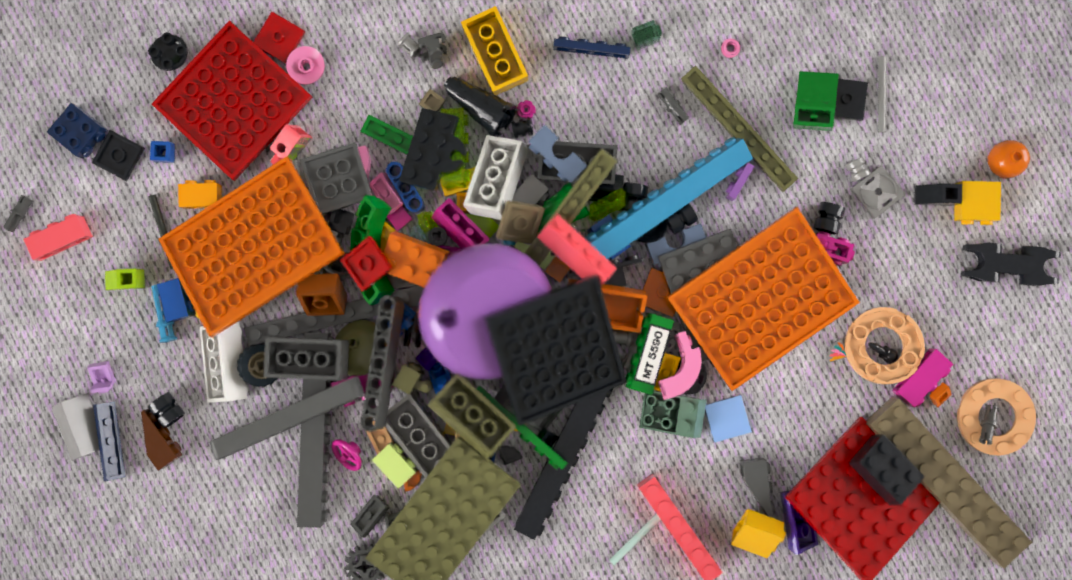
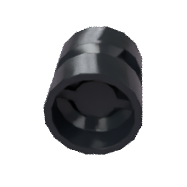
M625 182L622 193L625 197L621 199L620 210L628 211L632 208L635 202L631 201V198L637 199L636 202L647 198L649 187L643 184Z
M821 202L818 210L820 217L816 218L813 228L817 231L838 235L841 226L839 220L843 219L845 207L830 202Z
M688 203L665 220L667 226L675 235L684 229V225L690 226L698 221V217L690 203Z
M170 392L161 395L148 405L152 414L159 416L158 422L164 429L185 415L180 405L174 404L176 400Z

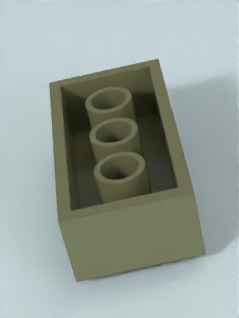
M455 374L427 405L485 459L491 457L517 427L459 374Z

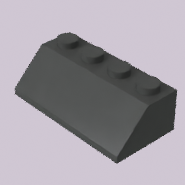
M556 141L552 146V152L559 159L567 158L574 152L587 165L573 180V182H577L601 149L617 159L618 145ZM539 153L537 179L563 181L557 175L559 171L555 167L549 168L543 162L545 157ZM616 164L602 181V184H615Z

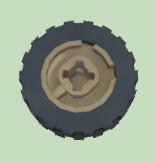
M265 344L250 345L239 355L237 371H239V376L246 383L257 387H265L273 384L278 379L264 377Z

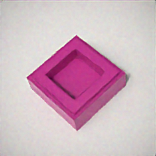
M403 206L398 208L392 215L387 216V219L397 231H400L413 220Z

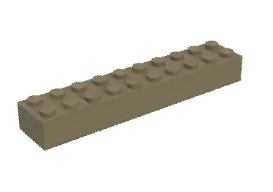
M891 397L866 420V424L876 435L884 434L925 476L921 484L940 503V506L994 564L1005 569L1032 543L1024 532L899 398Z

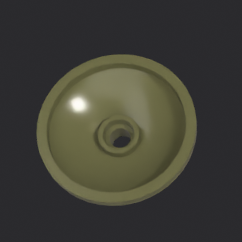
M353 321L344 326L335 337V340H349L348 375L362 376L369 372L376 323L372 321Z

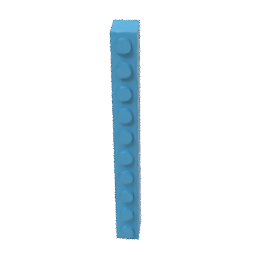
M735 137L727 139L722 147L711 150L709 152L710 155L698 159L694 162V166L679 172L678 177L666 181L662 188L651 191L646 199L635 202L631 209L619 213L615 220L603 224L599 231L588 234L584 239L606 259L610 258L752 160L753 157L744 139Z

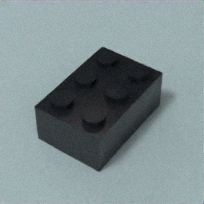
M884 434L872 435L849 461V464L888 505H902L925 477Z

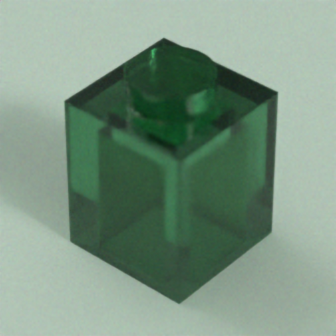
M652 20L633 27L631 35L637 50L658 43L662 32L660 26L656 25L655 21Z

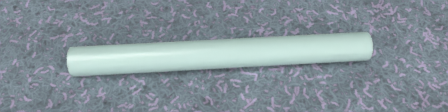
M657 513L609 559L614 566L661 520Z

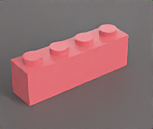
M558 214L537 236L539 240L582 279L597 275L601 286L616 270L612 263Z

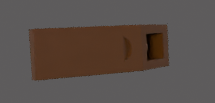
M149 409L141 411L146 453L159 471L183 455L181 453L182 449L176 441L173 442L169 429H164L158 422L159 416H154Z

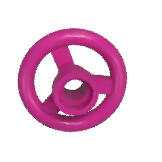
M340 439L334 440L331 448L336 459L349 470H360L362 461L359 456L361 453L359 446L352 441L347 443ZM350 460L351 462H353V463L356 464V465H352V464H350V463L347 462V461Z

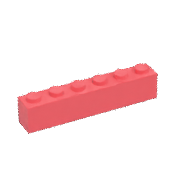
M651 474L638 483V488L704 580H714L723 572L654 475Z

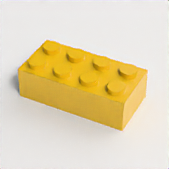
M496 6L461 22L462 29L492 94L497 96L528 81V74Z

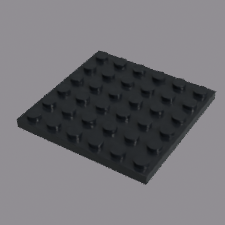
M597 275L589 276L484 316L516 422L519 426L627 383Z

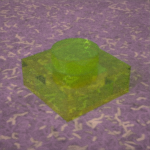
M431 211L422 212L417 215L418 225L424 233L429 232L434 227H438L431 219L433 215Z

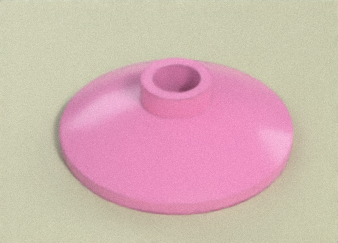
M302 46L290 53L286 62L288 74L297 83L307 85L321 78L324 73L325 62L318 50L309 46ZM310 64V69L304 70V65Z

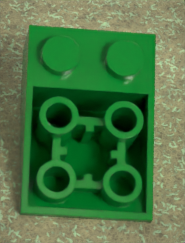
M799 71L793 123L794 129L833 130L838 73Z

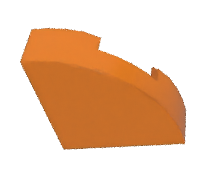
M419 470L404 483L405 492L412 490L419 483L422 477V473Z

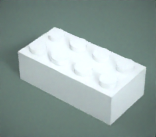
M486 135L463 204L470 214L501 220L506 201H512L528 153L522 141Z

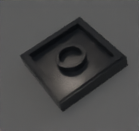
M109 130L92 163L128 181L145 148Z

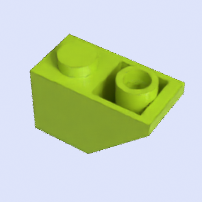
M144 269L105 271L106 291L145 289Z

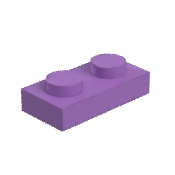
M746 163L736 171L735 175L738 177L734 183L730 182L726 189L728 194L725 198L730 201L736 199L755 166Z

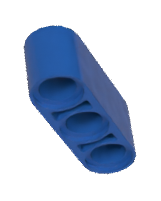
M391 162L388 164L386 172L402 201L410 212L414 214L421 213L425 207L422 197L416 187L410 185L408 192L403 193L401 191L402 185L405 184L399 181L403 166L398 162ZM395 167L401 169L398 176H393L391 173ZM413 200L420 201V206L417 209L411 208Z

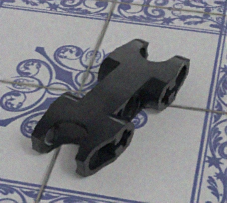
M987 242L963 245L962 250L974 253L978 257L979 263L974 270L961 271V277L980 282L999 283L1000 274L1009 273L1010 275H1019V285L1042 286L1046 284H1059L1058 278L1048 276L1045 273L1044 264L1048 259L1061 258V252L1045 247L1022 246L1021 255L1002 253V244Z

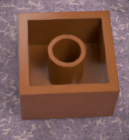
M338 273L312 274L298 283L296 296L307 316L345 314L348 295Z

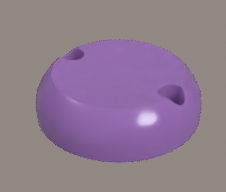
M495 243L479 244L465 248L445 260L433 273L424 289L419 309V322L423 339L434 357L452 372L477 380L500 378L502 374L484 316L552 291L550 282L534 260L515 248Z

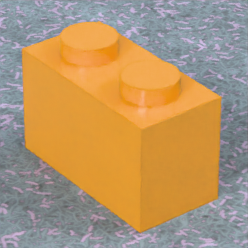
M186 180L185 184H178V207L183 209L207 208L222 198V185L216 183V180H204V183Z

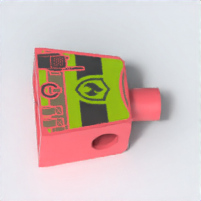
M286 124L270 147L275 153L270 162L275 164L286 156L293 161L310 142L312 137L299 126Z

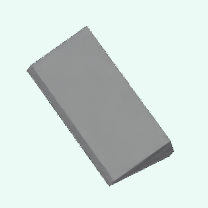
M88 393L62 401L52 407L71 461L99 451L94 408Z

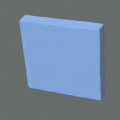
M741 395L706 404L705 413L714 442L752 432Z

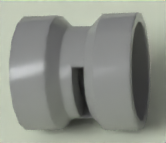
M863 157L845 165L847 171L852 173L851 179L853 182L871 174L868 168H864L865 160Z

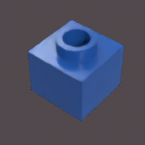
M151 141L150 160L160 163H174L175 144L166 141ZM164 150H166L165 156L162 154Z

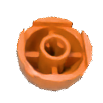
M1006 140L994 145L988 155V165L991 171L1003 179L1014 178L1022 174L1028 168L1030 162V154L1027 147L1015 140Z

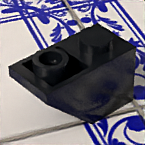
M962 184L915 186L914 205L954 206L962 203Z

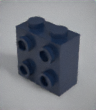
M70 103L48 129L47 133L76 157L84 159L92 154L96 143L101 142L105 138L107 129L81 107Z

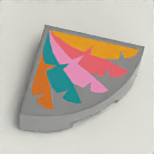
M842 339L835 341L829 348L827 363L847 358Z

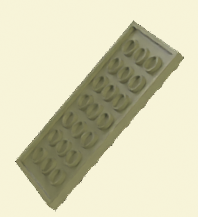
M458 436L365 559L392 580H448L519 489L521 483L491 460L485 459L470 444Z

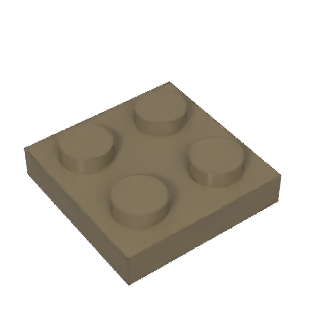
M507 200L496 237L500 240L532 244L536 238L545 208L540 205Z

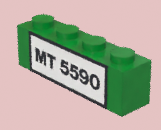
M647 313L644 316L641 325L643 327L642 332L636 340V353H633L630 360L632 366L630 372L625 377L627 381L625 387L649 395L653 394L674 320Z

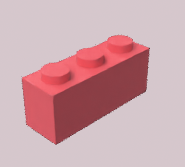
M71 214L66 216L64 221L48 224L47 228L42 231L36 230L31 232L30 236L23 240L32 260L42 261L92 238V233L84 216Z

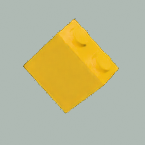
M960 181L955 183L962 184V203L954 205V221H961V225H974V222H980V225H993V222L1001 220V182Z
M747 509L733 529L731 545L768 558L772 552L776 551L778 544L785 539L784 522Z

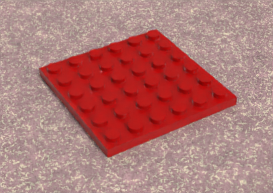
M229 20L154 100L152 105L229 178L235 181L275 139L284 126L313 97Z
M859 417L793 487L785 498L860 580H874L940 503L920 482L902 505H888L849 464V461L872 435H876L866 424L867 421L863 417Z

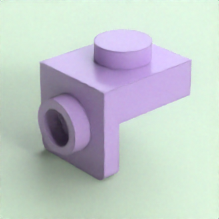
M109 361L89 364L87 369L93 382V386L90 389L91 392L106 393L111 390L115 383V377Z

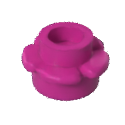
M529 100L520 102L517 106V114L521 118H532L536 111L535 106Z

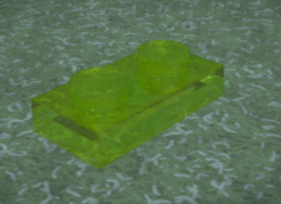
M620 188L591 203L589 218L595 222L616 210H620L625 206L626 192Z

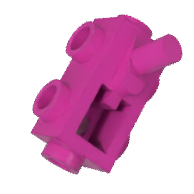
M822 231L816 233L817 238L836 266H842V264L852 261L855 254L853 250L854 244L849 243L848 239L841 237L835 239L830 237L831 234ZM837 249L841 251L840 256L835 254Z

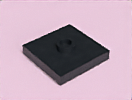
M838 78L835 118L858 121L864 119L868 82Z

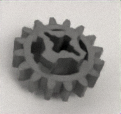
M363 543L361 549L357 545L354 548L355 552L351 550L348 553L350 557H347L345 562L349 564L344 567L345 570H349L346 575L347 577L352 576V580L382 579L383 575L381 573L383 572L380 569L371 576V571L377 567L365 559L373 549V544L367 548L366 544ZM360 554V560L354 562L355 557ZM363 562H366V565L370 566L366 569V567L362 566Z

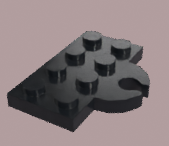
M425 108L421 109L399 179L401 183L437 192L442 174L456 172L464 165V162L461 160L452 161V155L455 152H460L463 156H467L465 145L458 137L454 136L459 122L458 116Z

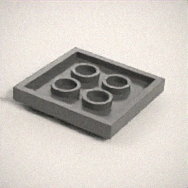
M356 142L300 159L309 192L322 215L361 203L365 195L373 196Z

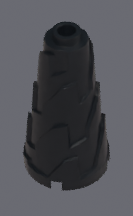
M449 77L444 84L447 94L481 125L490 136L499 137L502 135L499 130L503 127L506 130L516 114L514 109L517 107L513 103L488 93L460 77Z

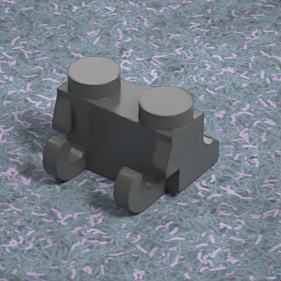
M436 33L418 39L420 48H424V46L428 48V52L422 53L420 58L422 61H429L433 69H439L443 65L440 49L443 50V54L447 53V47L444 44H439L438 38H441L442 43L446 42V37L443 33Z

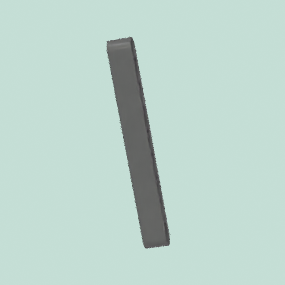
M358 376L341 382L210 441L216 460L230 456L365 396V392Z

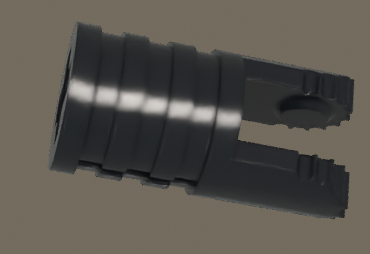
M416 312L412 318L414 323L405 330L403 346H409L412 332H416L415 347L420 348L422 333L418 313Z

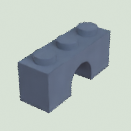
M544 124L528 141L531 144L529 148L536 155L542 154L545 157L543 162L551 169L555 167L559 171L557 175L564 182L567 180L572 182L587 165L574 152L564 159L555 157L552 152V146L559 138Z
M701 223L680 231L683 237V243L680 247L706 238ZM665 237L645 244L652 266L657 264L658 268L661 265L657 256L677 249L670 247Z

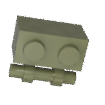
M414 362L404 364L392 384L408 395L413 393L415 389L423 393L433 389L430 380H421L425 372L421 370L422 366Z

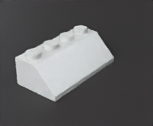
M239 322L213 338L209 337L204 326L199 327L207 403L247 399L248 387L243 378L239 376V371H237V360H239V355L244 351L241 343L242 330Z

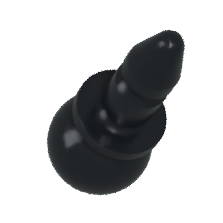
M868 343L870 348L879 353V357L885 362L894 363L898 360V353L895 349L888 346L882 347L877 343Z

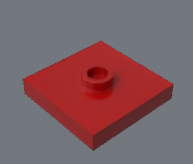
M271 12L255 38L254 43L264 52L286 64L288 56L298 46L305 34V30Z
M368 236L340 260L362 292L366 291L393 269L372 236Z

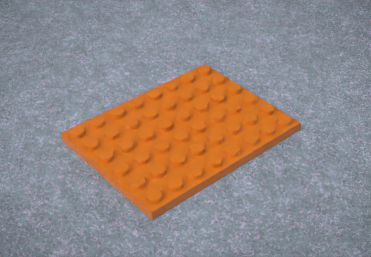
M288 156L158 239L209 337L212 338L344 254Z
M798 207L787 212L667 296L731 391H734L860 303Z

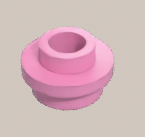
M726 39L721 45V52L725 57L733 58L740 52V44L735 39ZM727 46H732L734 50L732 52L728 51Z

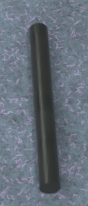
M154 194L148 196L160 237L168 232L157 197ZM168 259L170 269H174Z

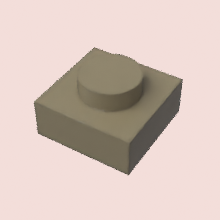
M429 89L419 105L425 109L439 111L446 100Z

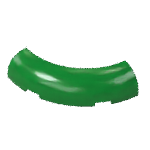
M365 195L355 214L357 216L355 228L351 230L350 251L368 236H372L381 249L383 226L392 208L380 198ZM384 275L366 291H361L369 306L379 304L384 296H391L395 290L387 276Z

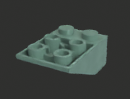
M653 391L652 395L644 393L639 428L689 438H701L707 400L683 395L664 400L661 392Z

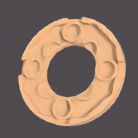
M879 307L862 313L851 323L846 333L845 352L851 367L861 377L876 384H894L906 380L916 372L924 357L925 343L919 326L910 316L894 308ZM886 327L899 335L902 340L903 349L897 361L892 364L882 365L869 357L866 352L865 342L872 330Z
M991 378L975 383L964 393L959 409H957V423L960 433L970 446L980 452L1000 456L1013 453L1028 442L1035 428L1036 412L1030 396L1022 387L1009 380ZM990 399H1004L1009 402L1014 410L1015 420L1012 428L1003 435H993L991 445H987V441L985 444L980 443L979 438L982 427L979 422V411L981 407Z

